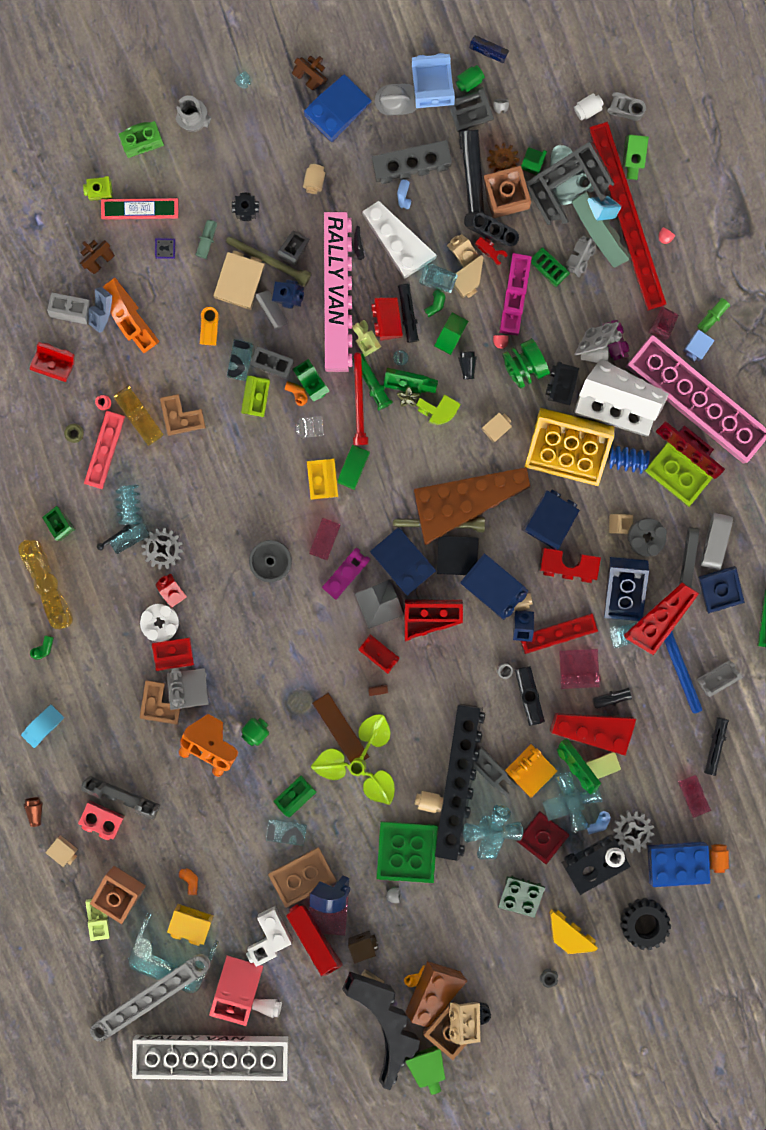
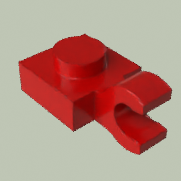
M480 237L475 242V246L486 256L490 257L498 266L501 265V262L498 261L497 256L503 255L505 258L508 256L503 250L496 251L493 248L494 244L486 237L485 239Z

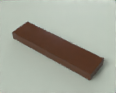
M329 692L312 702L350 763L355 758H360L365 748ZM366 753L364 760L370 757L368 753Z

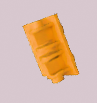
M532 744L505 769L508 775L530 798L557 772L542 755L541 751Z

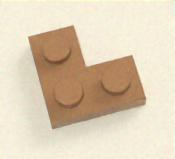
M179 394L160 398L168 436L206 428L202 409L183 413Z
M145 681L140 719L178 724L180 709L170 710V703L162 702L165 683Z

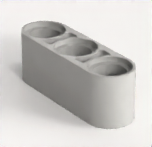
M715 512L712 514L700 566L715 570L721 569L733 523L732 516Z

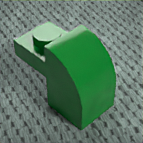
M309 359L292 369L313 402L323 398L330 392Z

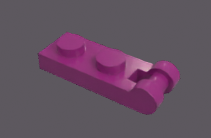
M357 547L322 586L335 600L371 560L368 556L362 555L360 553L361 550ZM354 558L360 562L357 567L351 563Z

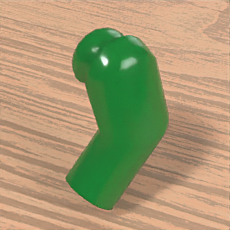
M439 289L433 292V304L424 309L428 317L441 311L444 307L446 296Z
M44 635L43 644L31 649V658L40 660L48 656L51 652L54 637Z

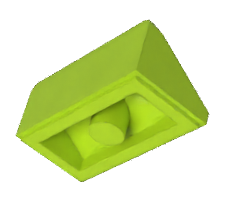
M247 376L241 410L242 414L264 417L270 379Z

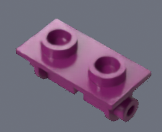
M618 320L611 321V323L618 322ZM619 323L616 329L623 334V326ZM623 335L618 342L608 345L611 358L614 361L621 359V355L622 358L629 357V345L627 341H624Z

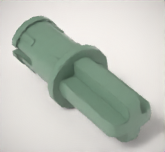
M212 220L206 221L202 236H199L201 240L195 254L196 256L207 259L211 243H214L213 237L217 228V222Z

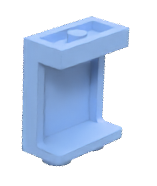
M438 53L432 56L418 55L412 57L416 108L454 105L455 94L452 83L450 54Z

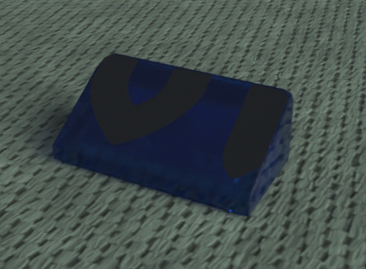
M476 35L472 38L469 46L471 50L502 64L509 53L508 49Z

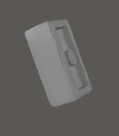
M270 291L256 294L258 302L275 330L288 323L278 304L272 301Z

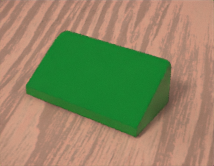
M300 776L273 802L285 816L290 818L316 794V790L303 776Z

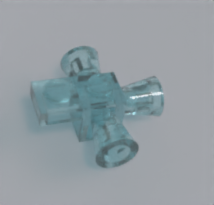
M571 771L556 775L554 778L563 793H560L558 797L542 801L548 821L570 814L571 832H578L589 828L590 826L581 810L585 809L584 804L603 802L599 788L592 795L587 790L580 793L577 788L574 789Z
M495 805L492 810V816H483L479 825L469 823L464 825L463 837L467 843L482 839L477 852L479 859H496L505 838L520 841L523 837V827L520 822L504 825L511 816V811L504 805Z

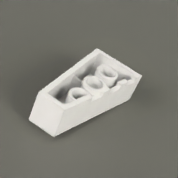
M380 201L362 211L363 217L404 279L436 259L437 255Z
M600 359L586 378L579 396L586 398L588 395L596 398L595 401L603 403V401L614 404L615 408H627L633 414L655 421L662 411L669 393Z

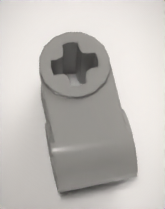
M618 92L612 93L613 100L610 108L607 109L609 114L633 121H638L643 117L646 105L642 100ZM638 106L641 109V113L635 114L631 108Z

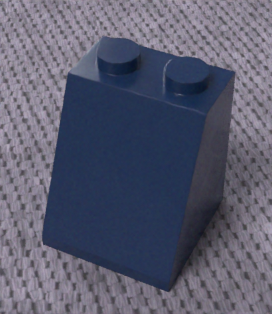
M551 489L550 492L548 490L544 492L522 530L552 549L558 550L580 510L576 508L578 506L576 503L569 499L567 502L560 498L561 494Z
M485 553L460 582L471 594L503 620L512 615L516 605L526 598V593L528 592L519 581Z

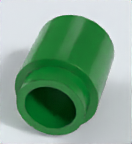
M478 65L471 66L456 76L457 81L455 83L461 92L464 90L467 93L482 83L485 76Z

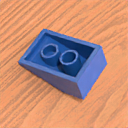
M344 74L304 110V116L332 143L372 100Z

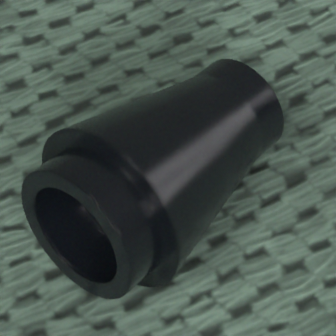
M475 351L460 352L458 360L463 379H475L474 373L477 360Z

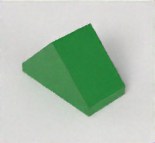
M452 312L434 347L451 355L469 321Z
M58 506L42 517L56 541H61L76 529Z

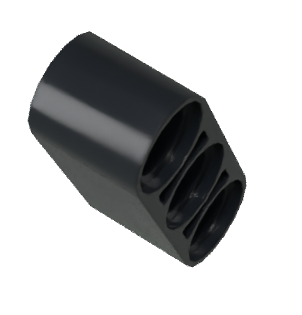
M469 212L464 218V224L468 229L499 245L515 246L519 241V234L515 229L484 213ZM477 217L478 223L475 225L474 219ZM491 225H493L492 233L490 232ZM507 233L509 234L508 241L505 238Z

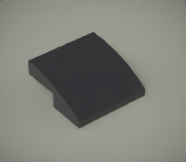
M438 537L437 574L467 575L478 562L479 538Z

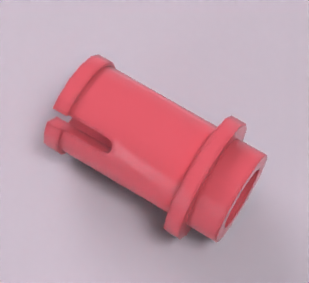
M100 395L95 400V404L100 410H108L111 407V399L108 396ZM105 399V404L102 406L101 401Z

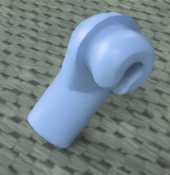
M404 179L400 181L397 191L398 204L402 209H410L412 201L411 199H406L410 182Z
M602 811L596 823L586 825L588 834L606 830L611 819L610 814Z

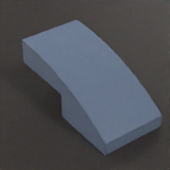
M103 287L95 289V306L89 307V325L99 333L103 332L112 305V295Z

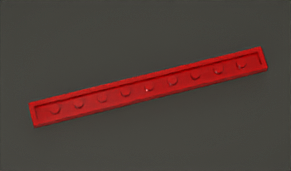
M608 121L589 127L592 141L614 182L613 186H608V191L611 199L621 205L617 219L628 253L631 255L630 259L647 311L665 306L667 303Z

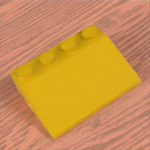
M540 408L524 467L599 486L614 438V426Z

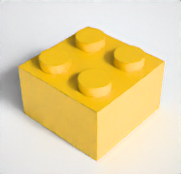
M177 904L167 933H170V936L175 939H188L189 943L193 945H204L214 915Z

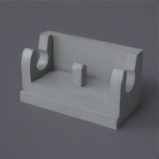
M51 292L47 311L51 318L87 325L90 300Z
M728 660L699 677L697 681L705 695L711 697L743 677L736 670L735 664Z

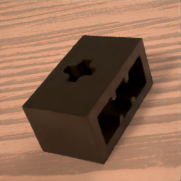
M370 930L348 938V948L354 964L376 956V950L379 949L375 934L371 935Z

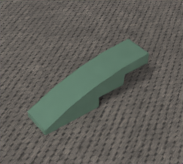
M586 191L574 198L572 204L594 242L615 268L628 261L631 255L619 242L620 236L609 224L610 219L599 221L595 219L587 201L592 196Z

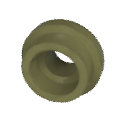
M70 424L66 427L64 435L69 442L77 443L82 440L84 431L80 425ZM73 430H77L78 435L76 437H72L71 432Z

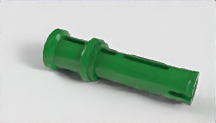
M361 354L362 378L370 390V397L374 398L378 405L377 409L380 411L390 406L393 401L388 398L384 391L385 387L380 385L364 354Z

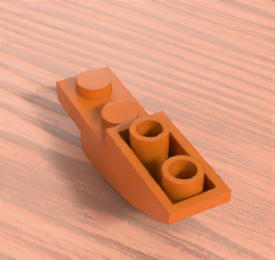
M113 278L105 284L103 288L112 295L110 313L127 340L133 339L143 353L160 342L137 313L136 310L139 307L118 280Z

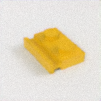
M335 459L307 461L311 500L338 497Z

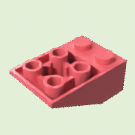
M227 955L209 1016L246 1026L263 965L256 967L254 963Z

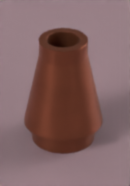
M40 797L25 799L24 808L31 827L41 825L43 802H41Z

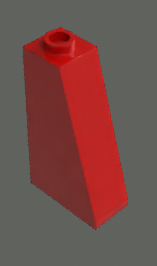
M297 904L290 908V913L286 917L320 975L327 976L343 966L307 907Z

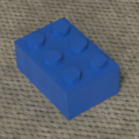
M705 842L647 845L649 883L652 887L710 884L709 846Z

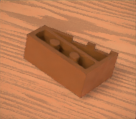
M427 961L405 1012L411 1023L429 1027L466 984L467 979L461 971Z

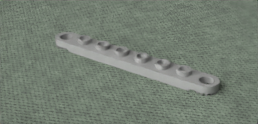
M197 954L96 1021L90 1029L91 1037L94 1040L96 1039V1041H104L205 974L210 968L209 958L204 954ZM196 960L203 962L205 967L203 969L198 968ZM96 1027L103 1029L105 1034H98Z

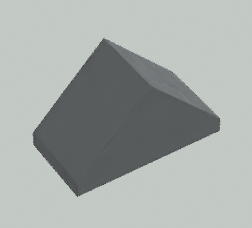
M292 231L279 249L278 256L296 266L310 239Z

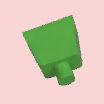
M625 136L622 167H627L626 179L638 180L639 169L645 167L648 136ZM632 155L637 157L636 163L632 162Z
M437 1046L418 1051L414 1054L413 1058L405 1057L406 1064L420 1088L428 1086L431 1095L442 1091L439 1082L445 1080L441 1050Z

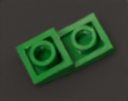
M352 445L337 483L355 490L369 458L370 451Z

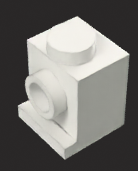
M267 937L249 946L246 953L250 963L254 962L256 967L277 957V952L274 953ZM263 948L265 952L259 954L257 950Z

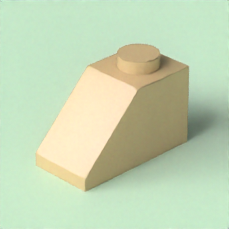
M482 255L449 279L462 298L466 296L470 298L478 292L476 289L480 284L484 259Z

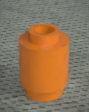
M711 845L709 861L710 869H713L714 873H725V870L729 869V850H727V845Z

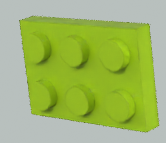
M669 442L664 445L648 465V468L644 470L688 507L691 506L713 479L699 466L692 463L684 454L677 451Z

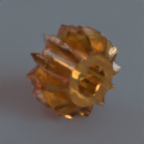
M502 143L500 149L499 145L496 144L494 146L495 151L489 150L491 156L487 157V161L492 163L488 165V168L492 169L495 167L493 173L498 172V170L503 171L518 167L515 163H518L520 158L514 157L518 154L517 150L511 152L513 145H510L507 149L505 148L506 144ZM503 156H505V157H506V161H504L503 163H501V162H500V158H502Z

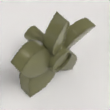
M410 386L407 387L405 392H398L397 395L401 399V407L406 406L408 403L415 407L414 399H417L420 393H412Z

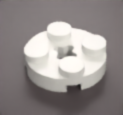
M165 604L151 605L142 613L140 620L141 630L149 640L156 642L167 641L177 632L179 617L170 606ZM160 617L161 620L165 621V623L162 624L163 628L155 626L154 622L157 621L156 618Z

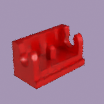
M371 634L358 648L361 653L387 674L400 659Z

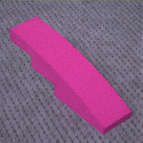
M512 254L499 333L519 335L532 256Z

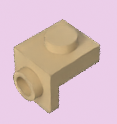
M462 234L452 238L447 245L463 268L479 257L469 239Z

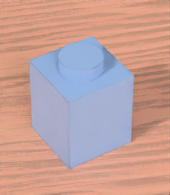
M697 330L683 350L686 353L685 356L694 362L702 360L715 340Z

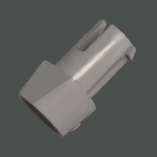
M187 95L179 100L180 107L177 106L178 113L176 116V121L180 127L189 132L199 131L203 127L208 128L211 116L207 115V109L203 102L193 96Z

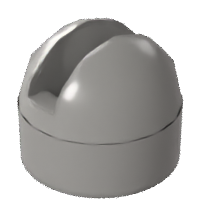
M495 99L493 105L495 112L500 114L502 110L503 114L506 113L509 108V100Z
M501 663L497 667V674L503 679H508L513 674V668L508 663Z
M399 887L391 888L387 892L386 897L391 903L401 902Z

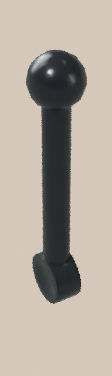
M129 524L126 525L121 531L105 542L98 543L97 549L103 550L104 546L123 533L128 532L131 526Z

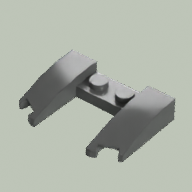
M589 141L526 182L527 189L547 225H551V221L562 220V224L569 222L553 189L584 170L601 201L606 198L603 194L608 186L614 185L594 143Z
M91 776L84 780L81 786L83 792L99 799L104 793L108 799L114 801L117 799L122 800L124 805L131 808L135 807L136 814L152 820L155 819L160 808L158 803Z

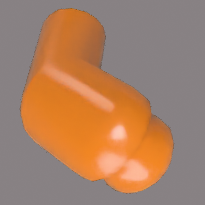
M287 381L284 390L294 394L295 402L298 406L305 405L308 397L304 387Z
M188 868L181 869L179 877L188 883V894L197 895V875Z

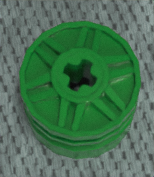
M532 338L520 344L521 354L515 348L511 349L513 358L507 351L502 353L505 368L510 378L520 389L525 387L523 378L528 385L532 383L530 374L533 373L538 380L550 374L544 356Z

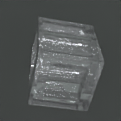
M322 416L299 418V423H295L296 433L301 436V439L324 436Z

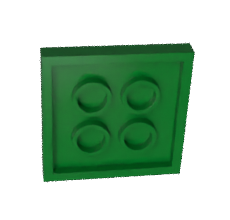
M380 821L376 879L434 883L438 825Z

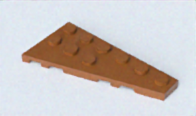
M527 467L414 489L424 544H429L432 540L445 535L452 529L458 528L483 514L488 509L494 508L506 499L512 498L530 488Z

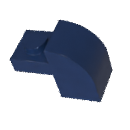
M342 875L334 887L319 882L310 893V907L323 913H336L346 907V897L350 892L349 878Z

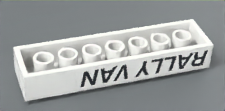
M135 1035L133 1039L132 1079L287 1081L288 1036Z

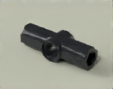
M531 666L514 670L528 725L532 726L545 722ZM528 691H533L535 694L534 699L531 701L525 699V693Z

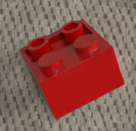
M397 297L375 298L374 304H371L372 316L377 318V323H374L375 336H379L380 341L403 338Z

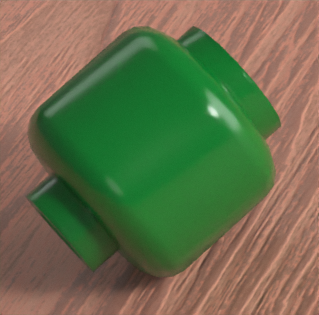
M251 718L241 729L243 734L241 737L249 745L259 746L269 735L268 723L262 718L258 720Z

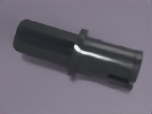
M626 688L616 692L610 691L609 694L593 698V704L598 709L612 704L616 706V703L632 700L630 689Z

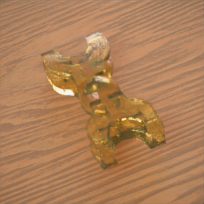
M36 540L21 542L18 547L19 554L31 578L35 579L34 589L41 595L40 598L50 625L54 629L69 627L73 622V616L60 590H57L58 581L50 573L52 571L42 545ZM30 546H32V548H33V553H32V554H30V552H29V547H30ZM59 615L63 617V623L59 621Z

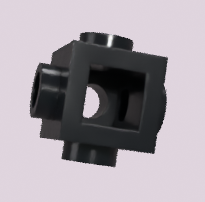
M240 193V196H235V201H232V213H235L236 218L240 219V221H252V219H256V213H259V201H256L255 196H251V193ZM242 204H249L245 209L241 207Z

